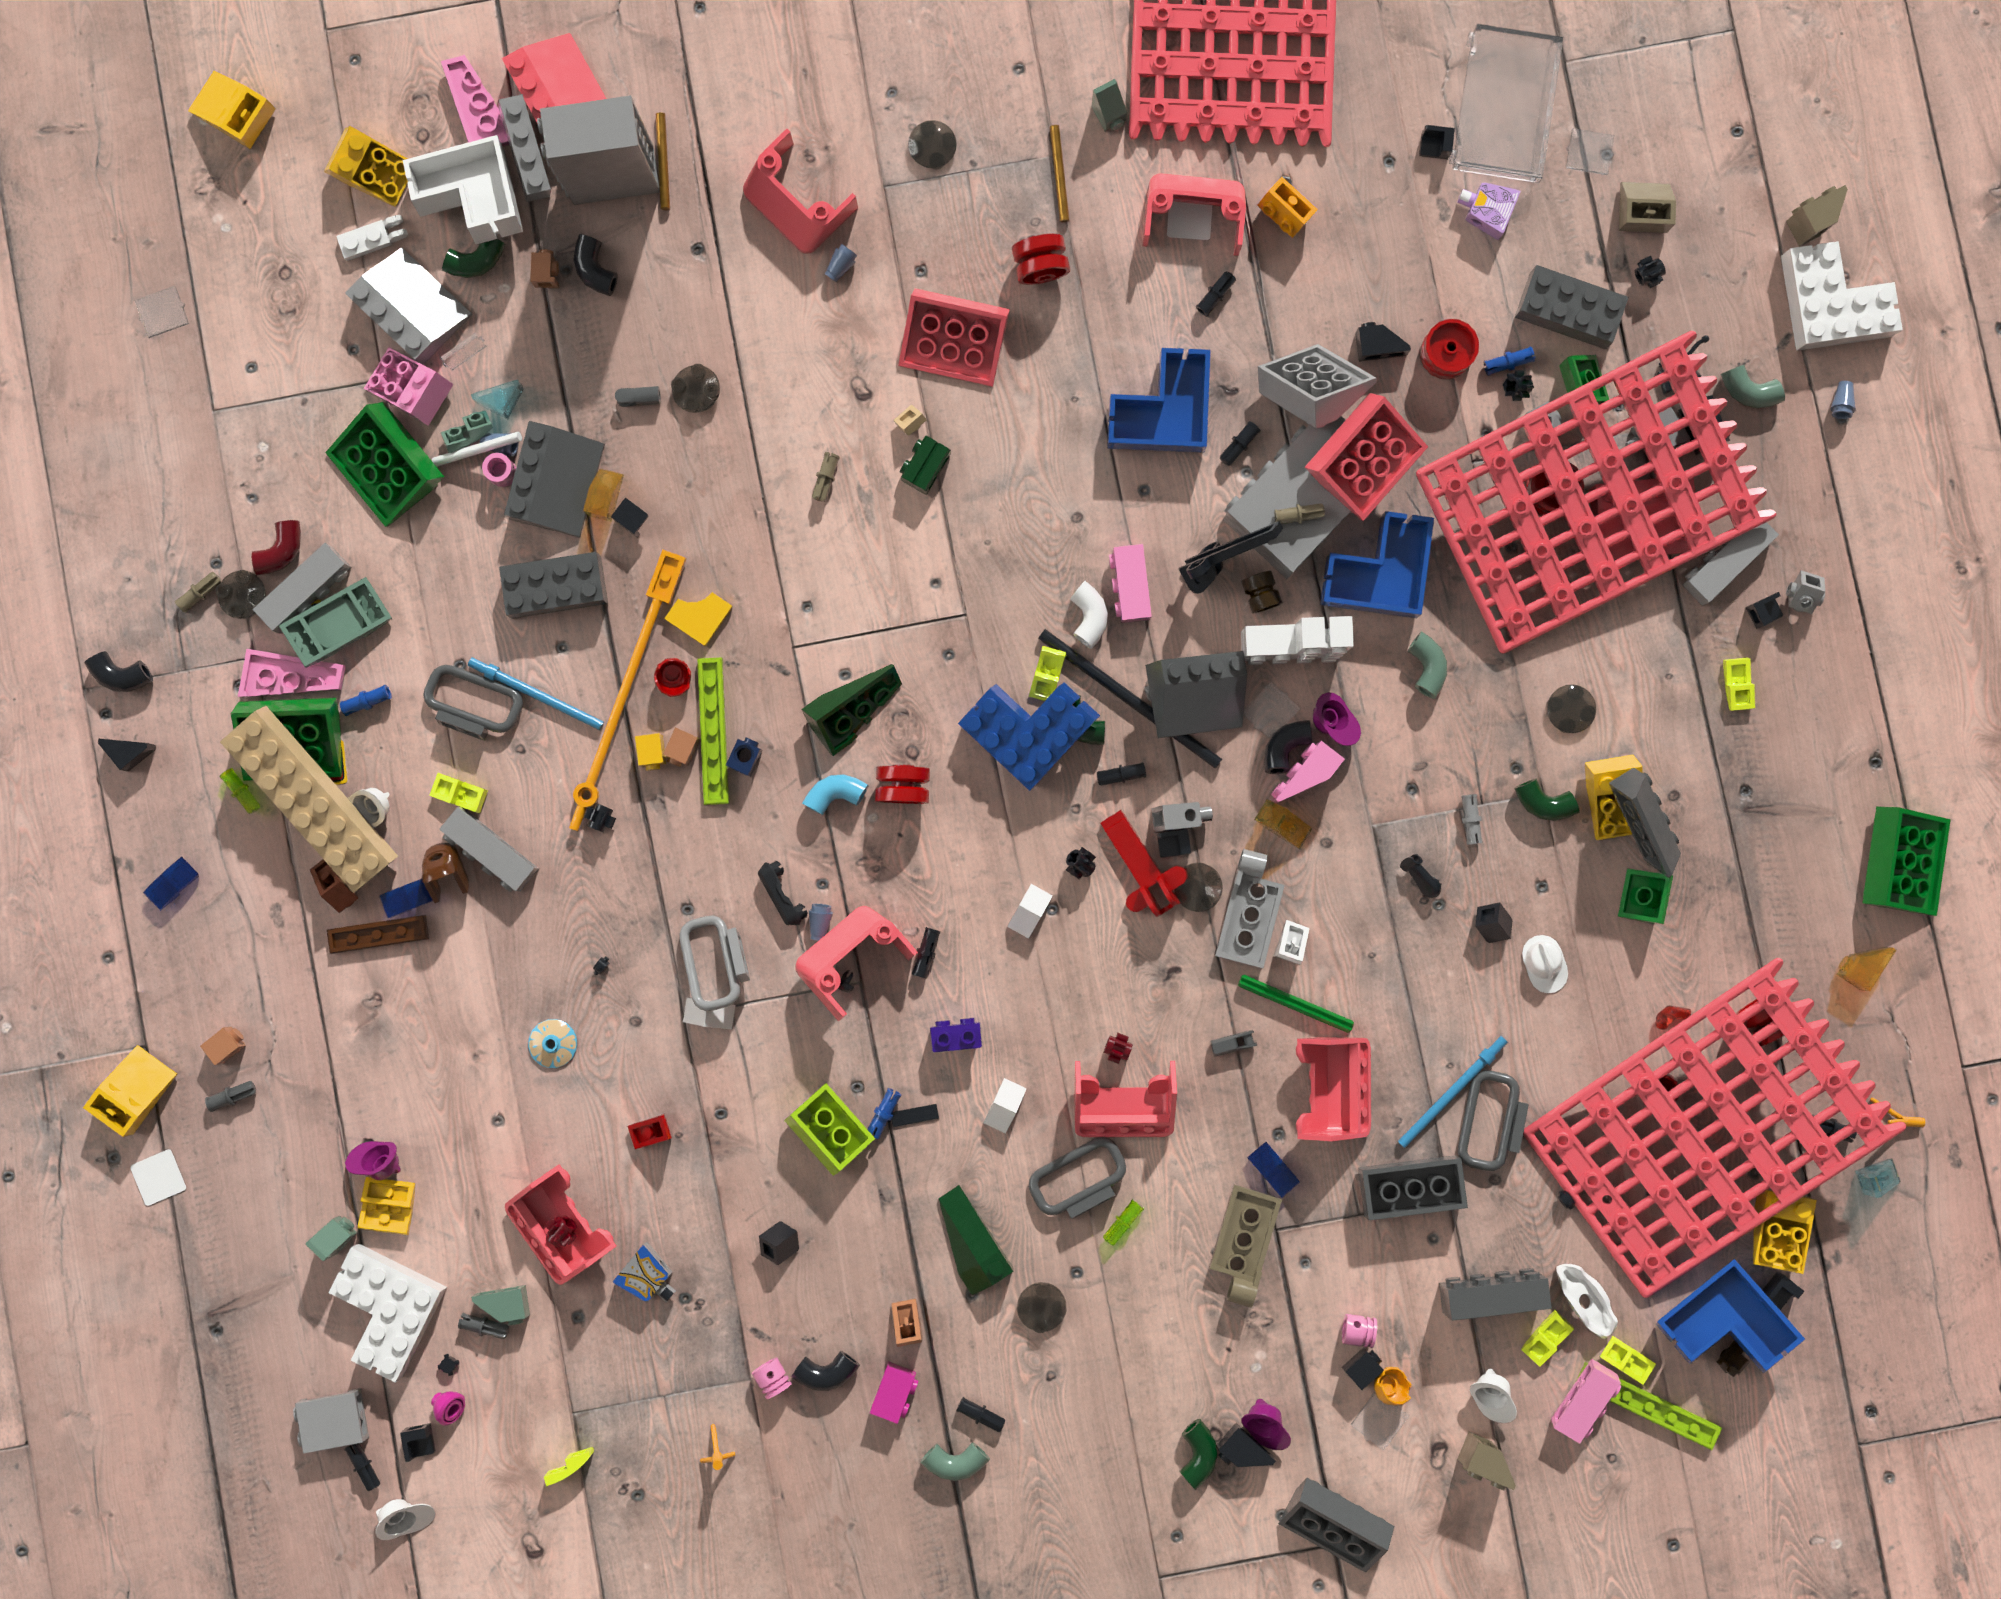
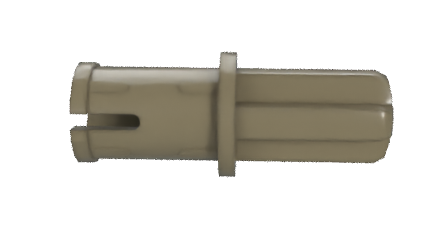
M829 452L824 453L820 472L816 473L818 478L812 494L813 499L820 502L826 501L831 482L835 481L834 473L840 459L838 455L831 453L830 456Z
M1322 503L1306 506L1296 504V507L1275 509V522L1280 521L1281 524L1298 522L1302 524V521L1325 517V508Z
M214 572L209 573L196 585L192 584L190 586L191 589L175 600L176 605L183 612L187 613L200 600H205V596L221 584V579Z

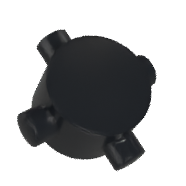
M601 957L594 965L595 975H601L610 964L608 957Z
M1559 1191L1558 1199L1566 1209H1573L1575 1202L1566 1191Z
M445 1354L444 1359L438 1365V1370L441 1369L444 1373H448V1376L453 1375V1370H455L460 1362L454 1357L449 1356V1354Z

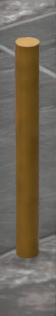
M659 112L655 115L660 209L670 210L665 113Z
M1059 125L1050 126L1059 218L1060 222L1064 223L1069 221L1060 128Z

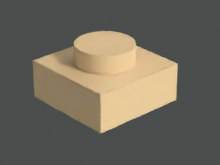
M911 404L893 421L909 436L917 431L927 420Z

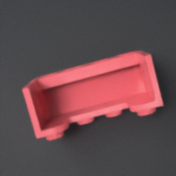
M1347 1037L1297 1039V1057L1301 1063H1311L1309 1072L1311 1080V1094L1309 1097L1311 1113H1303L1297 1120L1296 1130L1298 1139L1339 1141L1367 1137L1371 1130V1046L1368 1039Z
M560 1164L506 1202L505 1211L550 1277L557 1284L563 1285L617 1245L614 1243L613 1236L609 1231L599 1228L592 1232L588 1221L581 1217L575 1208L574 1201L564 1192L570 1188L571 1178L569 1173ZM557 1216L560 1218L567 1216L576 1224L574 1233L577 1237L570 1245L567 1244L565 1247L563 1245L560 1247L554 1246L546 1237L549 1230L545 1226L552 1218L556 1219Z

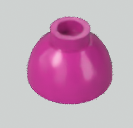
M454 1391L435 1394L431 1400L435 1419L443 1426L454 1423L464 1411L465 1397Z

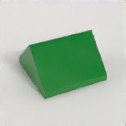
M1596 355L1569 356L1559 365L1567 393L1602 376ZM1605 386L1593 391L1598 404L1609 400Z
M1627 868L1618 917L1650 924H1664L1673 875L1668 878L1661 873Z

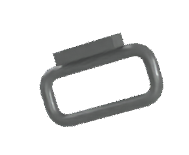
M442 665L434 669L423 693L424 701L428 707L438 711L435 719L439 725L485 741L488 735L487 730L503 733L513 728L523 705L522 696L516 689L452 665ZM445 674L452 675L509 696L513 700V705L506 721L496 723L435 700L433 693L440 677Z
M1484 1070L1479 1072L1470 1083L1458 1143V1155L1462 1162L1471 1168L1495 1171L1505 1164L1508 1151L1520 1152L1529 1104L1519 1102L1520 1087L1512 1076ZM1485 1080L1504 1083L1510 1089L1498 1155L1493 1161L1476 1159L1468 1154V1145L1481 1083Z
M1106 1137L1095 1138L1037 1169L1032 1173L1028 1187L1036 1205L1043 1213L1057 1215L1067 1210L1071 1219H1074L1116 1196L1111 1186L1123 1179L1126 1173L1125 1159L1114 1141ZM1099 1147L1108 1149L1117 1166L1114 1174L1056 1205H1049L1045 1201L1038 1186L1040 1179Z

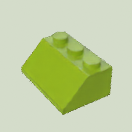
M827 1083L784 1120L833 1176L840 1172L875 1139Z

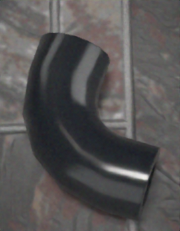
M579 234L573 258L577 275L589 288L598 293L611 296L616 288L618 274L602 268L598 263V254L602 242L590 236Z
M104 651L95 654L84 662L96 681L112 691L130 692L142 688L153 681L150 670L140 660L129 667L120 668L113 663L109 654Z
M1310 720L1286 724L1273 733L1265 749L1264 765L1266 773L1283 774L1290 770V751L1300 745L1312 744Z
M840 1351L835 1359L826 1366H819L805 1356L791 1377L801 1385L812 1390L830 1391L844 1385L855 1374L860 1364L843 1351Z

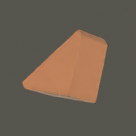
M916 1299L892 1303L897 1347L921 1343L923 1333Z

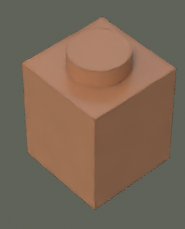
M675 727L663 753L669 757L667 762L681 767L682 763L689 766L701 739Z
M223 1027L200 1045V1047L214 1065H221L246 1045L242 1041L244 1037L238 1029Z

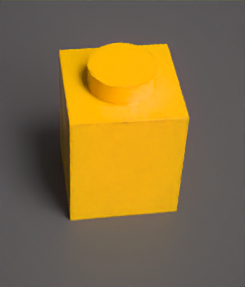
M657 733L635 736L638 765L645 767L646 771L661 769L660 765L666 764V756L663 754L665 750L663 735Z

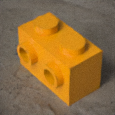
M1283 177L1271 187L1257 204L1265 215L1269 216L1292 238L1318 210Z

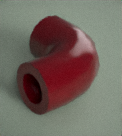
M298 520L276 522V541L274 545L266 550L252 551V565L256 575L270 574L282 570L295 559L300 549L301 541L300 522Z

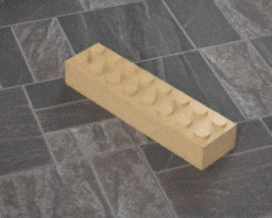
M267 706L254 711L220 741L225 749L353 893L363 887L398 857Z

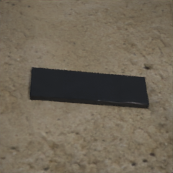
M937 1104L892 1112L893 1127L939 1119Z

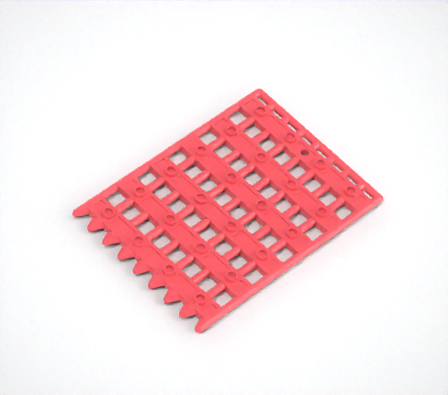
M1134 0L1129 137L1131 139L1138 137L1143 125H1149L1153 138L1156 141L1162 139L1167 126H1173L1177 139L1181 142L1186 140L1191 127H1198L1201 139L1205 143L1210 141L1215 128H1222L1226 142L1231 144L1234 142L1240 128L1246 129L1250 143L1253 145L1259 142L1263 130H1270L1273 141L1277 146L1283 143L1288 130L1294 131L1298 144L1301 147L1307 144L1312 131L1319 133L1324 147L1331 145L1336 0H1327L1326 10L1312 9V0H1303L1302 9L1288 8V0H1279L1278 8L1264 7V0H1254V7H1241L1240 0H1230V6H1217L1216 0H1206V5H1192V0H1182V4H1168V0H1158V3H1143L1144 0ZM1142 30H1157L1156 50H1142ZM1166 31H1181L1180 51H1166ZM1191 32H1205L1204 52H1190ZM1215 33H1229L1228 53H1214ZM1239 34H1253V54H1238ZM1263 35H1277V55H1262ZM1287 36H1301V56H1286ZM1311 37H1325V57H1310ZM1141 77L1155 78L1154 98L1140 97ZM1165 78L1179 79L1178 99L1164 98ZM1189 79L1203 80V100L1188 99ZM1213 80L1227 81V101L1212 100ZM1237 81L1251 82V102L1236 101ZM1261 82L1276 83L1275 103L1260 102ZM1285 83L1300 84L1299 104L1285 103ZM1309 84L1324 85L1323 105L1309 104Z
M1689 331L1416 471V477L1500 653L1505 654L1776 517V512L1772 509L1757 511L1755 507L1766 495L1767 490L1763 487L1747 489L1745 483L1756 473L1757 468L1753 465L1738 467L1735 462L1746 451L1747 445L1744 443L1728 445L1725 440L1736 429L1737 423L1735 421L1717 422L1716 416L1727 405V400L1724 398L1708 400L1705 395L1716 384L1717 378L1715 376L1697 377L1696 371L1707 360V355L1704 353L1688 355L1685 350L1696 339L1697 333L1695 331ZM1659 358L1664 372L1644 382L1638 368ZM1669 381L1674 395L1654 404L1648 391ZM1614 382L1619 395L1598 405L1593 391ZM1679 403L1685 417L1664 427L1658 413ZM1568 404L1574 418L1553 428L1548 414ZM1624 404L1629 418L1608 427L1603 414ZM1634 426L1640 440L1619 450L1613 436ZM1689 426L1694 440L1674 449L1669 435ZM1523 427L1529 441L1508 451L1503 437ZM1579 427L1584 440L1563 450L1558 437ZM1644 448L1649 462L1629 472L1623 459ZM1699 448L1704 462L1684 471L1678 458ZM1589 449L1594 463L1573 472L1568 459ZM1478 450L1484 464L1463 474L1458 460ZM1534 450L1539 463L1518 473L1513 460ZM1709 470L1714 484L1694 494L1688 480ZM1599 471L1605 485L1584 495L1578 481ZM1654 471L1659 485L1639 494L1633 481ZM1489 472L1495 486L1473 496L1468 482ZM1544 472L1549 486L1529 495L1523 482ZM1434 473L1439 487L1433 489L1428 475ZM1719 492L1724 506L1704 516L1698 502ZM1609 493L1615 507L1594 517L1589 503ZM1664 493L1669 507L1649 516L1643 503ZM1554 494L1560 507L1539 518L1533 504ZM1443 495L1450 507L1446 511L1443 510L1438 500ZM1499 495L1505 508L1484 518L1478 505ZM1674 515L1679 529L1659 538L1653 525ZM1729 515L1734 528L1714 537L1708 524ZM1564 516L1570 530L1549 540L1543 526ZM1619 516L1625 529L1604 539L1599 525ZM1453 517L1460 528V531L1454 533L1448 521ZM1510 517L1515 530L1494 540L1488 527ZM1684 537L1689 550L1669 560L1663 547ZM1574 538L1580 552L1559 561L1554 548ZM1629 538L1635 551L1614 561L1609 547ZM1464 539L1470 550V553L1464 555L1459 544ZM1520 539L1525 552L1504 562L1499 549ZM1484 546H1487L1489 549L1486 555L1481 554V549ZM1585 560L1590 573L1569 583L1564 570ZM1639 560L1645 573L1624 583L1619 569ZM1474 561L1481 573L1477 577L1474 576L1469 565ZM1530 561L1536 574L1515 584L1509 571ZM1595 582L1600 595L1580 605L1574 592ZM1486 583L1491 594L1486 599L1480 589V585ZM1540 583L1546 596L1525 606L1519 593ZM1550 604L1556 617L1535 627L1529 614ZM1496 605L1502 617L1498 620H1495L1490 610V607ZM1504 627L1507 628L1512 639L1508 642H1505L1500 631Z
M1775 958L1524 1128L1523 1136L1562 1189L1572 1197L1576 1208L1644 1298L1654 1295L1906 1129L1904 1122L1883 1125L1881 1122L1891 1108V1104L1888 1101L1868 1105L1866 1099L1876 1086L1873 1081L1869 1080L1853 1084L1850 1081L1860 1067L1859 1061L1852 1060L1839 1064L1835 1061L1845 1046L1844 1041L1840 1039L1826 1043L1820 1041L1821 1036L1829 1027V1021L1826 1019L1809 1023L1805 1021L1804 1018L1814 1006V1001L1809 998L1796 1002L1790 1001L1789 997L1799 985L1798 980L1791 978L1779 982L1775 981L1774 977L1783 965L1781 958ZM1750 989L1758 1001L1737 1015L1728 1002ZM1765 1009L1773 1022L1752 1035L1743 1023ZM1707 1017L1715 1030L1694 1043L1686 1031ZM1780 1029L1789 1042L1767 1056L1758 1043ZM1720 1038H1723L1731 1050L1712 1063H1709L1701 1051ZM1665 1046L1673 1058L1655 1071H1652L1644 1059ZM1796 1050L1804 1062L1782 1076L1774 1063ZM1737 1058L1746 1070L1725 1084L1716 1072ZM1680 1066L1688 1079L1668 1092L1659 1079ZM1808 1071H1811L1819 1083L1797 1096L1789 1084ZM1623 1074L1631 1087L1611 1100L1603 1087ZM1750 1079H1753L1761 1091L1740 1104L1731 1092ZM1695 1086L1703 1099L1682 1112L1674 1100ZM1826 1091L1834 1103L1813 1117L1804 1104ZM1638 1094L1646 1107L1626 1120L1618 1110V1107ZM1768 1099L1776 1111L1755 1125L1746 1112ZM1581 1102L1590 1114L1572 1127H1569L1561 1115ZM1710 1107L1719 1119L1697 1132L1689 1120ZM1841 1111L1849 1121V1124L1828 1137L1820 1127V1124ZM1653 1114L1661 1127L1641 1140L1633 1130V1127ZM1783 1119L1791 1129V1132L1770 1145L1762 1132ZM1597 1123L1605 1135L1584 1147L1576 1135ZM1725 1127L1734 1139L1715 1152H1712L1704 1140ZM1539 1130L1548 1140V1143L1544 1146L1535 1136V1133ZM1857 1132L1865 1144L1846 1157H1843L1835 1145ZM1668 1135L1677 1147L1656 1160L1647 1148ZM1796 1140H1799L1807 1152L1785 1165L1777 1153ZM1612 1143L1620 1155L1599 1167L1591 1155ZM1740 1147L1749 1159L1728 1173L1720 1163V1160ZM1554 1150L1563 1160V1163L1557 1165L1549 1155ZM1683 1155L1691 1165V1168L1671 1180L1662 1168ZM1814 1160L1822 1172L1803 1185H1800L1792 1173ZM1627 1163L1635 1175L1614 1188L1606 1175ZM1756 1168L1764 1180L1743 1193L1735 1183V1180ZM1569 1170L1578 1181L1573 1186L1564 1175ZM1698 1175L1706 1185V1188L1685 1200L1678 1188ZM1642 1183L1650 1195L1629 1208L1621 1196ZM1771 1188L1779 1200L1758 1213L1750 1201ZM1584 1190L1593 1201L1588 1206L1579 1195ZM1605 1195L1612 1197L1609 1203L1603 1202L1602 1199ZM1714 1196L1722 1208L1701 1221L1693 1208ZM1656 1203L1665 1215L1644 1228L1636 1216ZM1599 1210L1608 1221L1603 1226L1594 1215ZM1729 1216L1737 1228L1716 1241L1708 1231V1228ZM1671 1223L1679 1233V1236L1659 1248L1651 1236ZM1613 1231H1615L1617 1235L1620 1237V1239L1623 1241V1243H1621L1618 1246L1609 1236V1234ZM1687 1244L1694 1253V1256L1674 1268L1666 1256ZM1628 1251L1631 1252L1638 1262L1633 1266L1624 1256ZM1643 1271L1646 1272L1653 1282L1648 1286L1638 1275Z

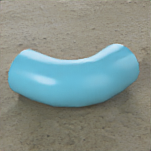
M845 774L830 775L813 786L802 804L821 815H824L829 804L835 799H844L858 806L866 794L869 785Z

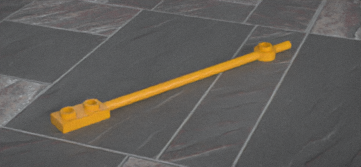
M662 549L646 593L647 597L653 598L587 780L585 783L577 785L573 792V798L577 803V807L569 826L570 829L579 830L587 807L594 806L599 799V791L595 786L661 604L662 602L671 603L687 560L685 557ZM585 791H590L591 797L588 800L583 798Z

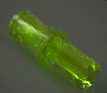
M233 768L224 771L219 776L232 792V798H236L248 814H252L260 808L259 802L248 789L249 785L242 782Z
M1132 1199L1119 1216H1115V1222L1103 1235L1104 1240L1114 1246L1127 1229L1131 1230V1224L1144 1211V1208Z

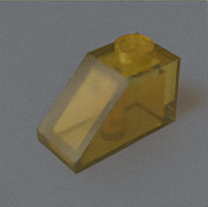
M599 469L589 487L583 511L590 517L612 522L611 515L615 511L624 475Z
M1266 799L1254 819L1268 831L1298 849L1302 847L1312 830L1309 825L1287 808Z
M1881 947L1849 954V956H1845L1838 966L1840 970L1836 975L1861 991H1871L1896 952V949L1893 947Z

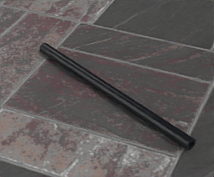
M1044 629L1038 638L1052 649L1066 652V660L1155 724L1153 708L1048 630ZM1189 734L1172 736L1213 768H1216L1221 762L1222 758Z

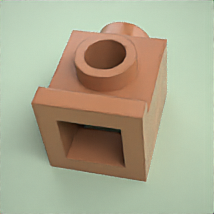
M541 249L539 253L531 252L530 282L535 288H559V282L555 278L559 274V263L555 261L553 251Z

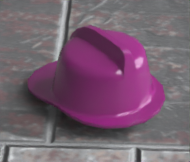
M1331 692L1324 693L1318 698L1313 712V723L1318 731L1323 734H1329L1335 742L1343 746L1356 744L1361 736V728L1343 699Z
M364 1142L356 1146L349 1153L345 1162L346 1169L355 1175H367L374 1180H385L393 1173H400L401 1171L399 1158L396 1154L397 1147L393 1142Z
M1261 1398L1257 1399L1248 1414L1241 1418L1242 1425L1260 1445L1272 1450L1287 1449L1291 1444V1437L1282 1426L1280 1410L1275 1406L1267 1404Z

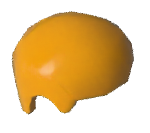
M1385 1367L1384 1371L1374 1380V1390L1377 1398L1386 1405L1400 1406L1411 1399L1409 1390L1412 1384L1407 1380L1405 1373L1398 1367Z

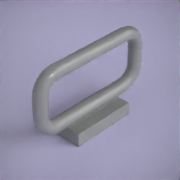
M714 915L700 917L687 922L681 928L679 940L690 992L695 1006L700 1010L714 1011L734 1004L740 995L739 981L741 983L750 981L742 940L736 927L727 929L725 922L720 917ZM708 925H714L718 930L731 989L728 996L713 1001H705L701 996L689 940V934L692 930Z

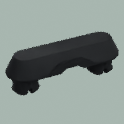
M778 861L771 864L765 862L758 871L761 882L786 925H800L801 920L807 918L808 912L807 910L802 911L805 906L800 903L794 907L789 897L783 893L782 884L778 876L783 875L784 868H779L781 863Z

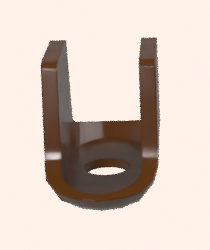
M438 843L427 849L422 862V881L434 903L440 902L441 888L437 879L453 874L462 893H468L469 879L457 848L450 843ZM443 855L440 859L431 861L434 857Z

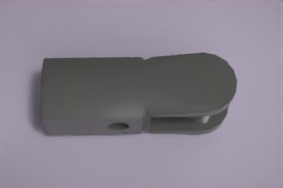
M659 386L621 388L615 392V399L622 407L661 404Z
M1249 1030L1211 1040L1210 1043L1214 1057L1257 1046V1042H1254L1252 1036L1254 1031ZM1243 1037L1245 1045L1238 1046L1236 1038Z

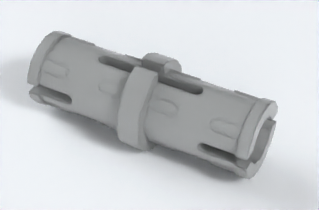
M1477 794L1462 795L1464 813L1462 823H1465L1466 844L1483 843L1480 829L1482 816H1479Z

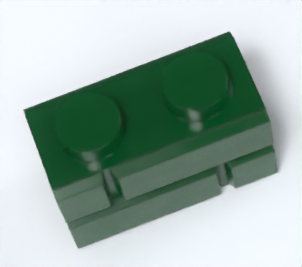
M925 435L923 441L918 439L912 449V452L915 454L911 461L906 460L900 473L902 474L901 480L904 483L927 495L949 459L951 450Z

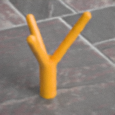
M1875 1098L1870 1099L1873 1104L1879 1103ZM1891 1108L1887 1112L1897 1118L1888 1120V1124L1904 1122L1906 1127L1923 1128L1925 1126L1924 1118L1905 1117Z
M712 1424L711 1435L714 1453L712 1457L701 1458L700 1462H712L713 1468L720 1470L723 1466V1460L734 1457L736 1454L735 1452L726 1454L719 1452L716 1426Z

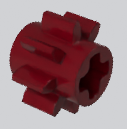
M1118 1032L1116 1037L1109 1036L1103 1053L1109 1055L1107 1060L1117 1064L1120 1063L1121 1059L1124 1061L1128 1060L1133 1046L1132 1043L1127 1042L1128 1036Z
M557 1216L556 1219L552 1218L545 1226L549 1230L546 1234L548 1241L556 1247L570 1245L577 1237L574 1233L576 1224L567 1216H562L561 1218Z

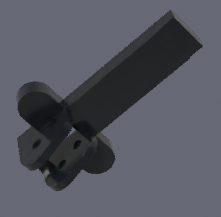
M1280 521L1222 545H1220L1219 541L1213 542L1204 547L1198 555L1186 559V565L1179 567V571L1188 588L1193 593H1202L1222 571V561L1277 538L1283 527Z

